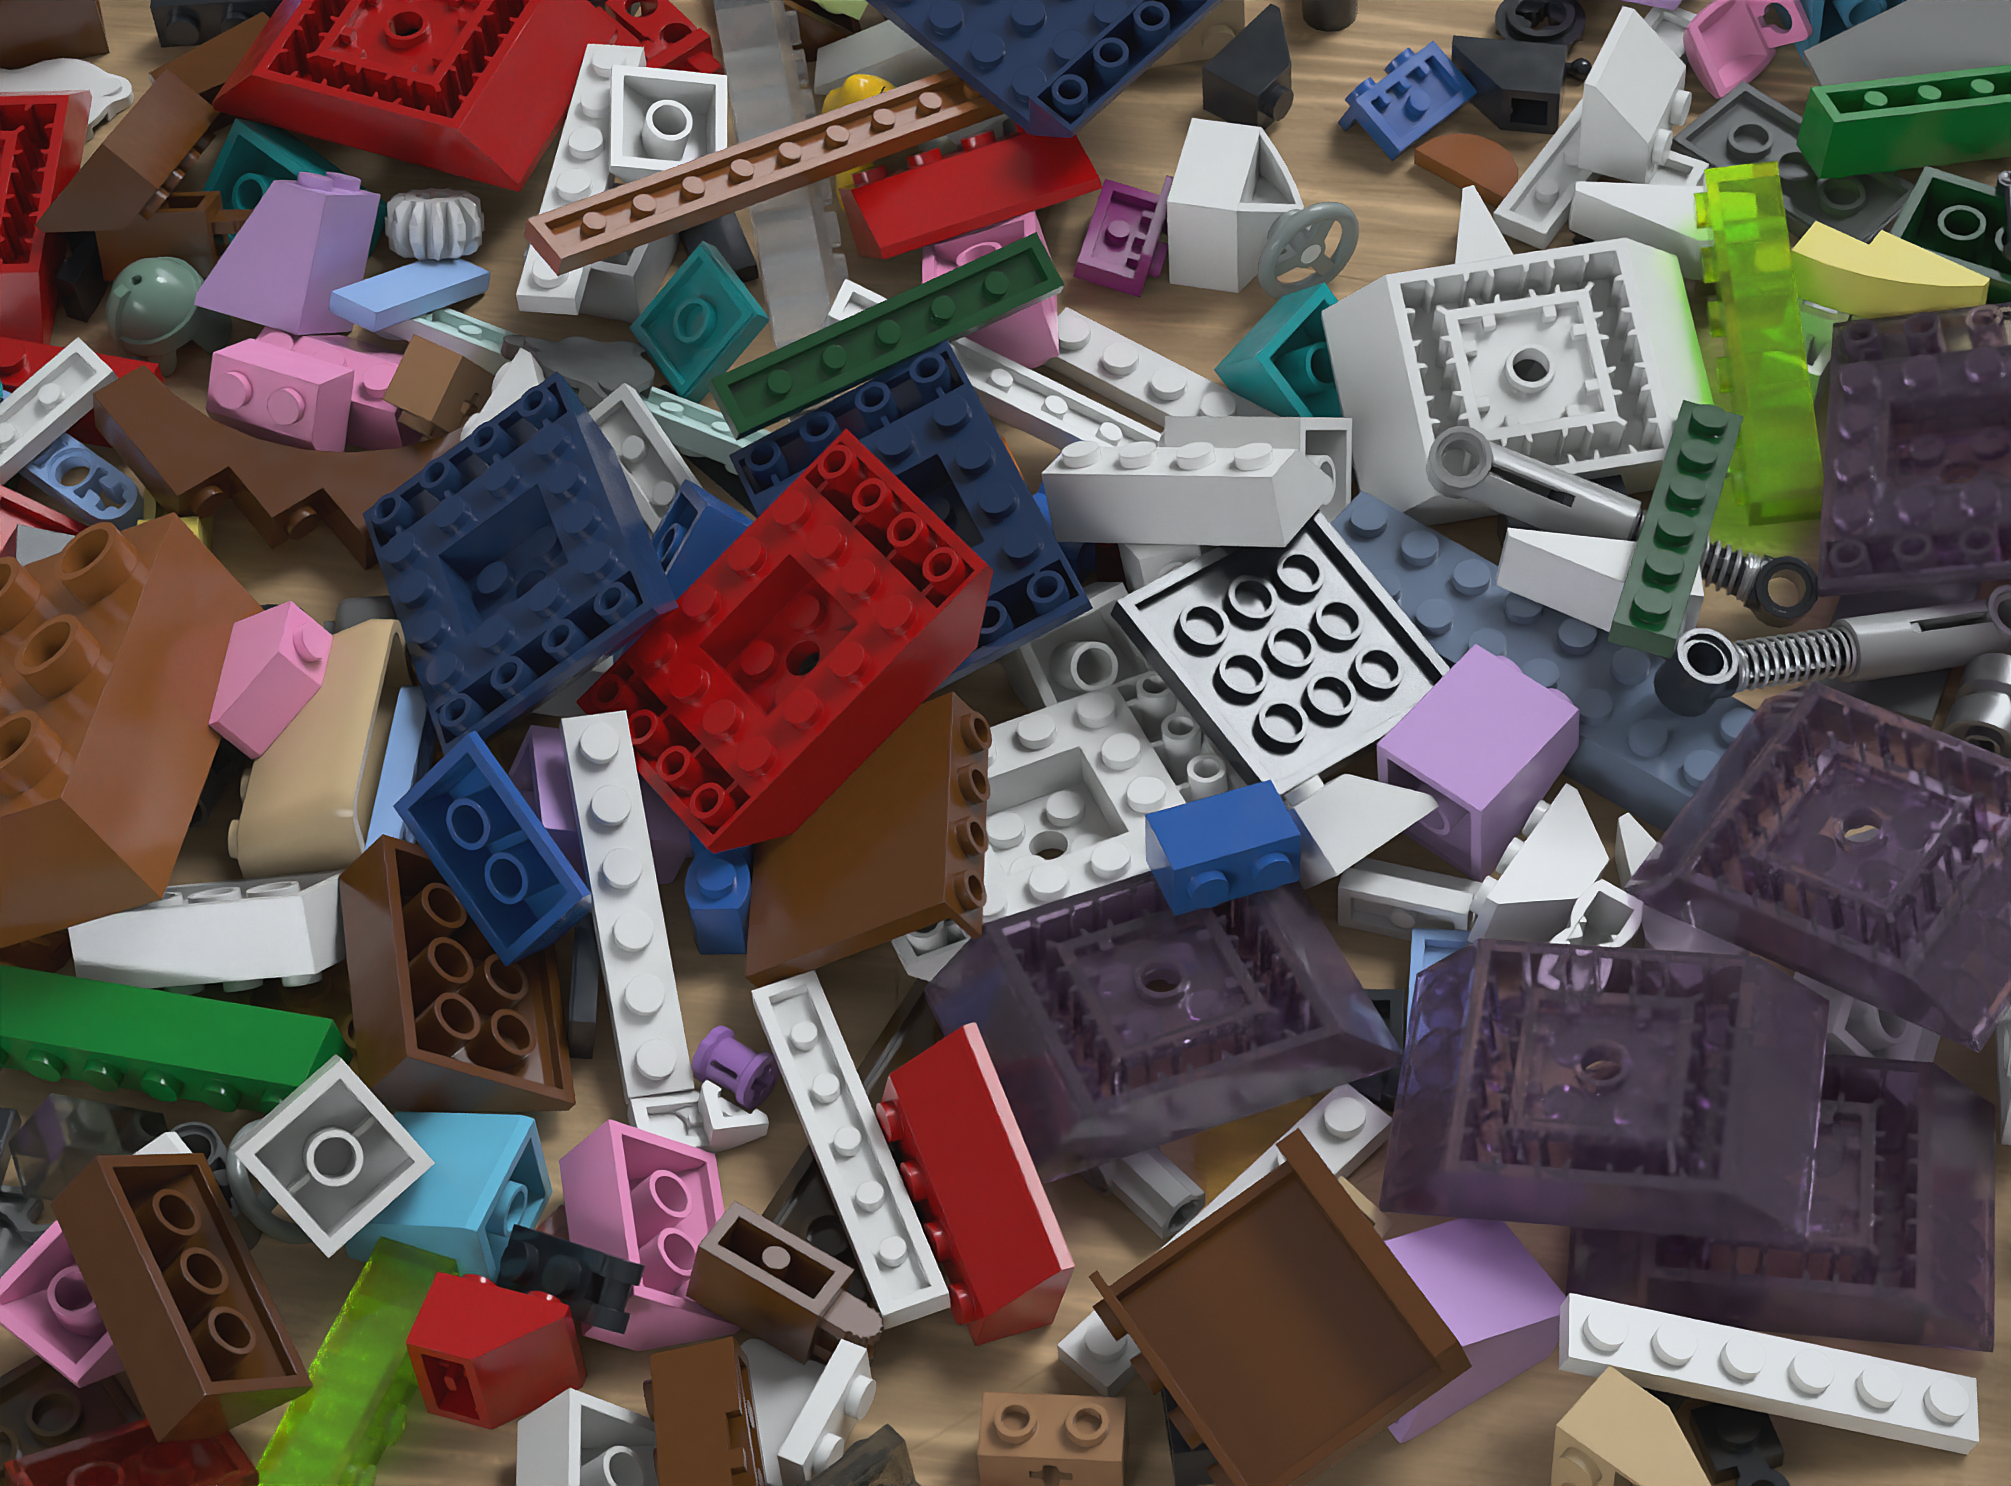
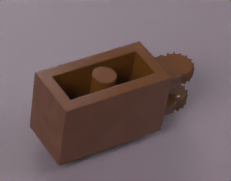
M220 191L170 193L148 221L140 214H137L125 230L95 231L104 281H115L118 274L125 267L137 260L157 257H174L184 260L205 281L230 245L228 234L238 233L254 209L223 210Z
M735 1200L698 1245L686 1296L803 1365L807 1363L813 1354L829 1362L840 1340L843 1339L866 1348L871 1367L876 1354V1344L874 1343L875 1341L879 1342L884 1325H882L884 1319L880 1318V1312L877 1313L874 1311V1308H868L867 1303L848 1293L854 1269Z

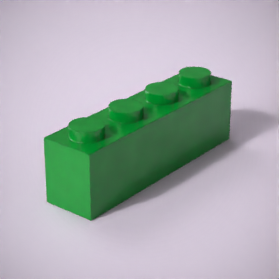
M2011 64L1810 87L1796 145L1819 179H1839L1852 175L1896 172L1902 169L1936 165L1947 166L1952 163L1986 159L1998 160L2004 157H2011Z

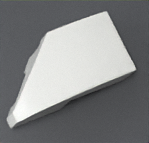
M708 1080L701 1086L700 1093L697 1091L630 1098L627 1110L630 1126L714 1154L765 1136L769 1121L767 1115L758 1109L749 1114L720 1097L722 1088Z

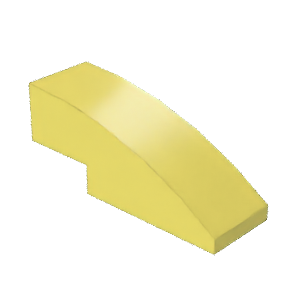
M1815 221L1791 250L1786 292L1820 306L1862 318L1901 325L1936 328H1977L1983 320L1990 278L1883 230L1878 233L1870 244H1867Z

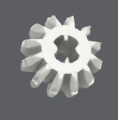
M431 187L425 190L412 189L408 193H398L387 203L385 235L389 239V249L403 258L414 257L419 261L425 259H435L438 261L445 258L458 259L461 255L473 254L482 245V231L485 230L484 213L481 212L480 199L466 190H452L450 187L445 189H434Z

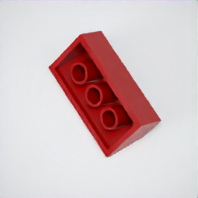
M1014 122L1016 132L997 138L993 129L978 132L961 138L960 141L963 149L941 155L940 148L933 147L906 156L908 166L887 173L885 164H880L851 174L854 184L838 188L858 255L884 260L1102 189L1100 177L1076 134L1072 138L1030 135Z
M976 1022L966 1024L889 1074L882 1101L876 1105V1116L886 1142L895 1141L902 1159V1163L899 1166L901 1179L911 1203L918 1202L926 1220L923 1232L936 1263L942 1262L950 1281L947 1289L950 1297L951 1313L958 1325H967L974 1345L979 1346L1053 1324L1075 1265Z

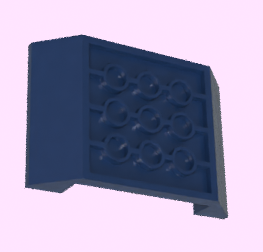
M1224 0L866 1L1030 135L1072 138Z

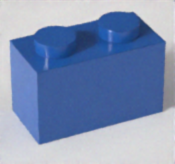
M1271 779L1145 815L1146 862L1174 916L1201 908H1211L1222 902L1264 890L1277 889L1282 885L1300 880L1301 833Z

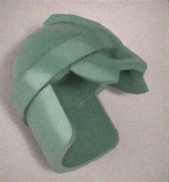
M174 257L144 258L129 264L118 274L113 282L106 305V321L109 333L119 348L122 358L157 363L163 377H169L176 368L177 355L175 350L185 345L191 339L210 355H213L215 351L226 348L232 333L231 315L194 305L196 293L204 283V280L191 265L184 260Z

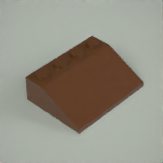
M382 834L339 875L360 1080L382 1104L410 1112L569 1111L576 1105L555 944L506 967L420 845Z

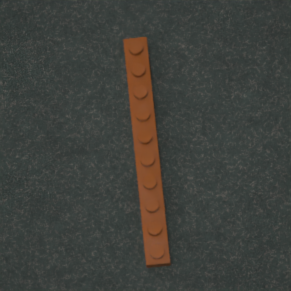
M948 69L528 218L524 237L555 274L560 276L1004 113L952 70Z

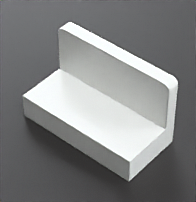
M1364 857L1355 863L1354 868L1349 867L1342 873L1338 886V925L1412 941V928L1471 931L1477 914L1471 912L1469 907L1482 883Z

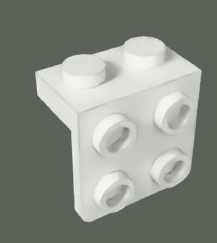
M760 1339L745 1341L741 1348L747 1355L768 1486H822L825 1479H829L836 1471L843 1455L846 1440L857 1420H862L867 1414L875 1396L876 1381L871 1378L867 1349L841 1339L827 1366L810 1359L803 1365Z

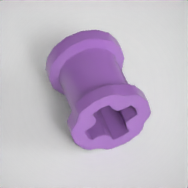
M721 1025L713 1028L707 1037L701 1041L691 1064L695 1079L702 1083L706 1080L714 1081L736 1094L738 1104L746 1109L758 1107L768 1097L780 1073L775 1057L771 1052L757 1053L735 1039L733 1030Z

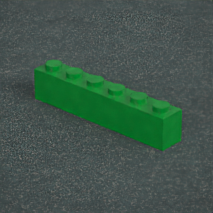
M0 964V1071L3 1068L26 1071L37 1078L50 1082H57L61 1078L83 1081L107 1092H115L119 1088L141 1091L165 1102H174L178 1098L204 1102L208 1106L222 1112H234L239 1108L262 1112L267 1115L335 1054L342 1058L348 1066L354 1056L333 1019Z

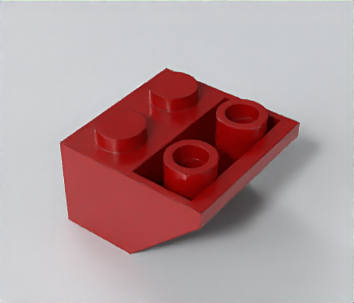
M437 1271L405 1341L427 1413L490 1430L538 1409L569 1388L575 1390L583 1388L587 1378L569 1305L563 1304L558 1298L545 1292L530 1291L524 1294L501 1288L491 1280L476 1274H465L459 1277Z

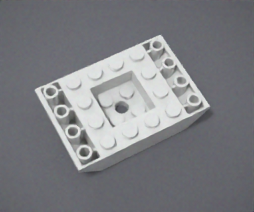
M1626 237L1386 274L1321 312V320L1342 417L1352 418V463L1358 491L1360 493L1363 490L1425 526L1498 515V511L1468 499L1445 497L1437 492L1428 481L1426 464L1431 445L1437 436L1448 428L1456 426L1474 428L1482 433L1490 442L1586 480L1621 474L1627 494L1655 489L1683 400L1697 404L1714 405L1677 256ZM1532 359L1543 365L1547 375L1536 382L1524 381L1515 374L1513 366L1518 361ZM1452 449L1442 456L1443 466L1452 475L1466 476L1476 469L1474 458L1465 450ZM1730 467L1728 468L1727 475H1726V478H1725V479H1727V478L1730 477V474H1731Z
M1155 670L990 727L992 734V745L988 750L990 797L987 800L986 832L989 847L985 853L984 885L987 901L985 906H983L982 937L973 940L949 918L893 939L891 943L908 975L970 994L980 991L986 993L1010 984L1012 979L1018 978L1019 981L1057 967L1061 961L1078 955L1082 958L1221 907L1225 902L1211 908H1201L1174 916L1146 862L1145 815L1247 785ZM1050 848L1060 849L1065 852L1060 857L1051 860H1045L1036 855L1040 851Z

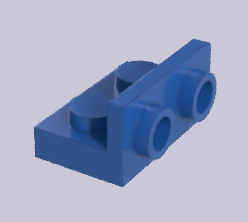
M1432 41L1416 54L1410 48L1401 52L1385 67L1384 71L1387 76L1377 84L1371 77L1359 84L1345 98L1350 107L1338 121V124L1344 131H1347L1359 122L1391 161H1394L1468 104L1478 91L1440 47Z

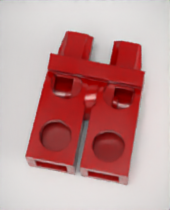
M608 0L605 2L606 11L600 6L596 8L618 29L619 36L613 45L644 47L646 67L724 75V68L713 57L711 36L702 28L697 29L692 21L669 0ZM640 2V16L634 17L626 12L632 4Z

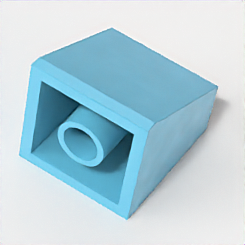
M396 1111L393 1117L435 1164L344 1244L348 1257L430 1283L433 1282L437 1271L459 1277L465 1274H476L496 1284L500 1271L501 1257L508 1245L513 1225L518 1224L535 1229L553 1193L535 1119L524 1115Z

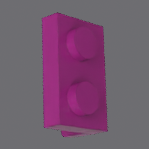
M1166 175L1160 195L1105 178L1073 277L1141 297L1147 275L1159 278L1168 250V244L1160 242L1159 238L1161 233L1168 235L1167 198L1174 177Z

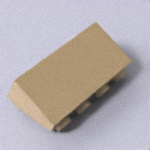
M369 619L333 634L321 688L263 755L254 759L253 767L244 769L240 787L243 804L240 820H232L228 832L229 855L231 858L238 859L244 879L346 869L364 852L398 695L403 685L417 686L399 620Z

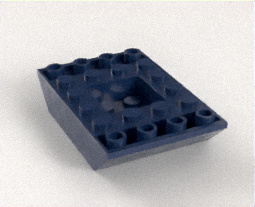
M948 340L937 344L729 455L758 516H760L847 429L993 569L977 648L934 692L1093 609Z
M558 371L539 385L528 389L520 399L491 420L479 425L472 434L442 456L431 460L420 472L391 493L383 495L372 507L362 513L397 618L401 623L404 638L444 756L468 733L473 731L479 734L486 745L679 608L614 448L565 378Z

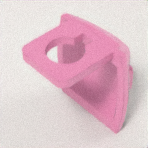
M1714 0L1701 10L1684 29L1683 44L1689 63L1699 81L1715 99H1720L1742 81L1750 83L1777 54L1775 47L1806 40L1812 35L1813 30L1800 0ZM1771 3H1778L1788 10L1792 19L1790 30L1781 29L1774 23L1766 25L1763 15L1769 12V5Z

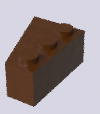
M731 1336L650 1354L651 1379L643 1382V1391L650 1420L653 1423L655 1422L657 1448L653 1449V1460L659 1486H768L748 1357L735 1338Z

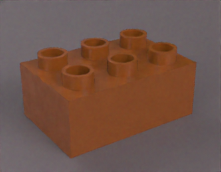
M175 512L119 531L110 522L94 524L71 539L60 553L26 565H22L14 557L0 558V948L162 900L222 738V735L210 727L208 723L233 624L265 611Z

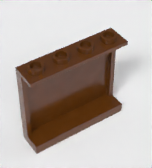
M953 691L921 704L793 834L755 843L745 978L754 986L761 988L806 973L949 918L973 940L982 937L983 906H985L987 901L984 885L985 853L989 847L986 832L987 800L990 797L988 750L992 745V734L986 719L979 712H974Z
M1299 1128L1276 1143L1279 1152L1285 1160L1284 1163L1110 1286L1107 1285L1098 1271L1088 1276L1103 1297L1102 1300L1092 1306L1116 1342L1127 1334L1135 1342L1141 1352L1132 1357L1130 1362L1153 1395H1156L1164 1388H1167L1179 1405L1167 1415L1189 1447L1193 1450L1204 1442L1216 1458L1217 1462L1205 1470L1217 1486H1305L1472 1367L1458 1339Z

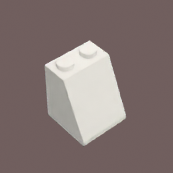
M1165 416V429L1161 433L1159 447L1180 448L1194 442H1208L1214 448H1239L1251 443H1267L1272 446V449H1297L1332 479L1334 491L1318 508L1326 519L1331 523L1351 503L1352 418Z

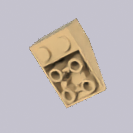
M1610 1365L1556 1424L1551 1486H1711L1669 1406Z

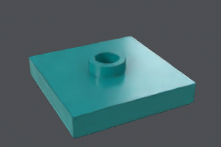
M702 241L629 328L640 344L646 349L648 355L677 395L699 404L710 391L708 388L710 380L726 373L767 325L770 318L718 249Z

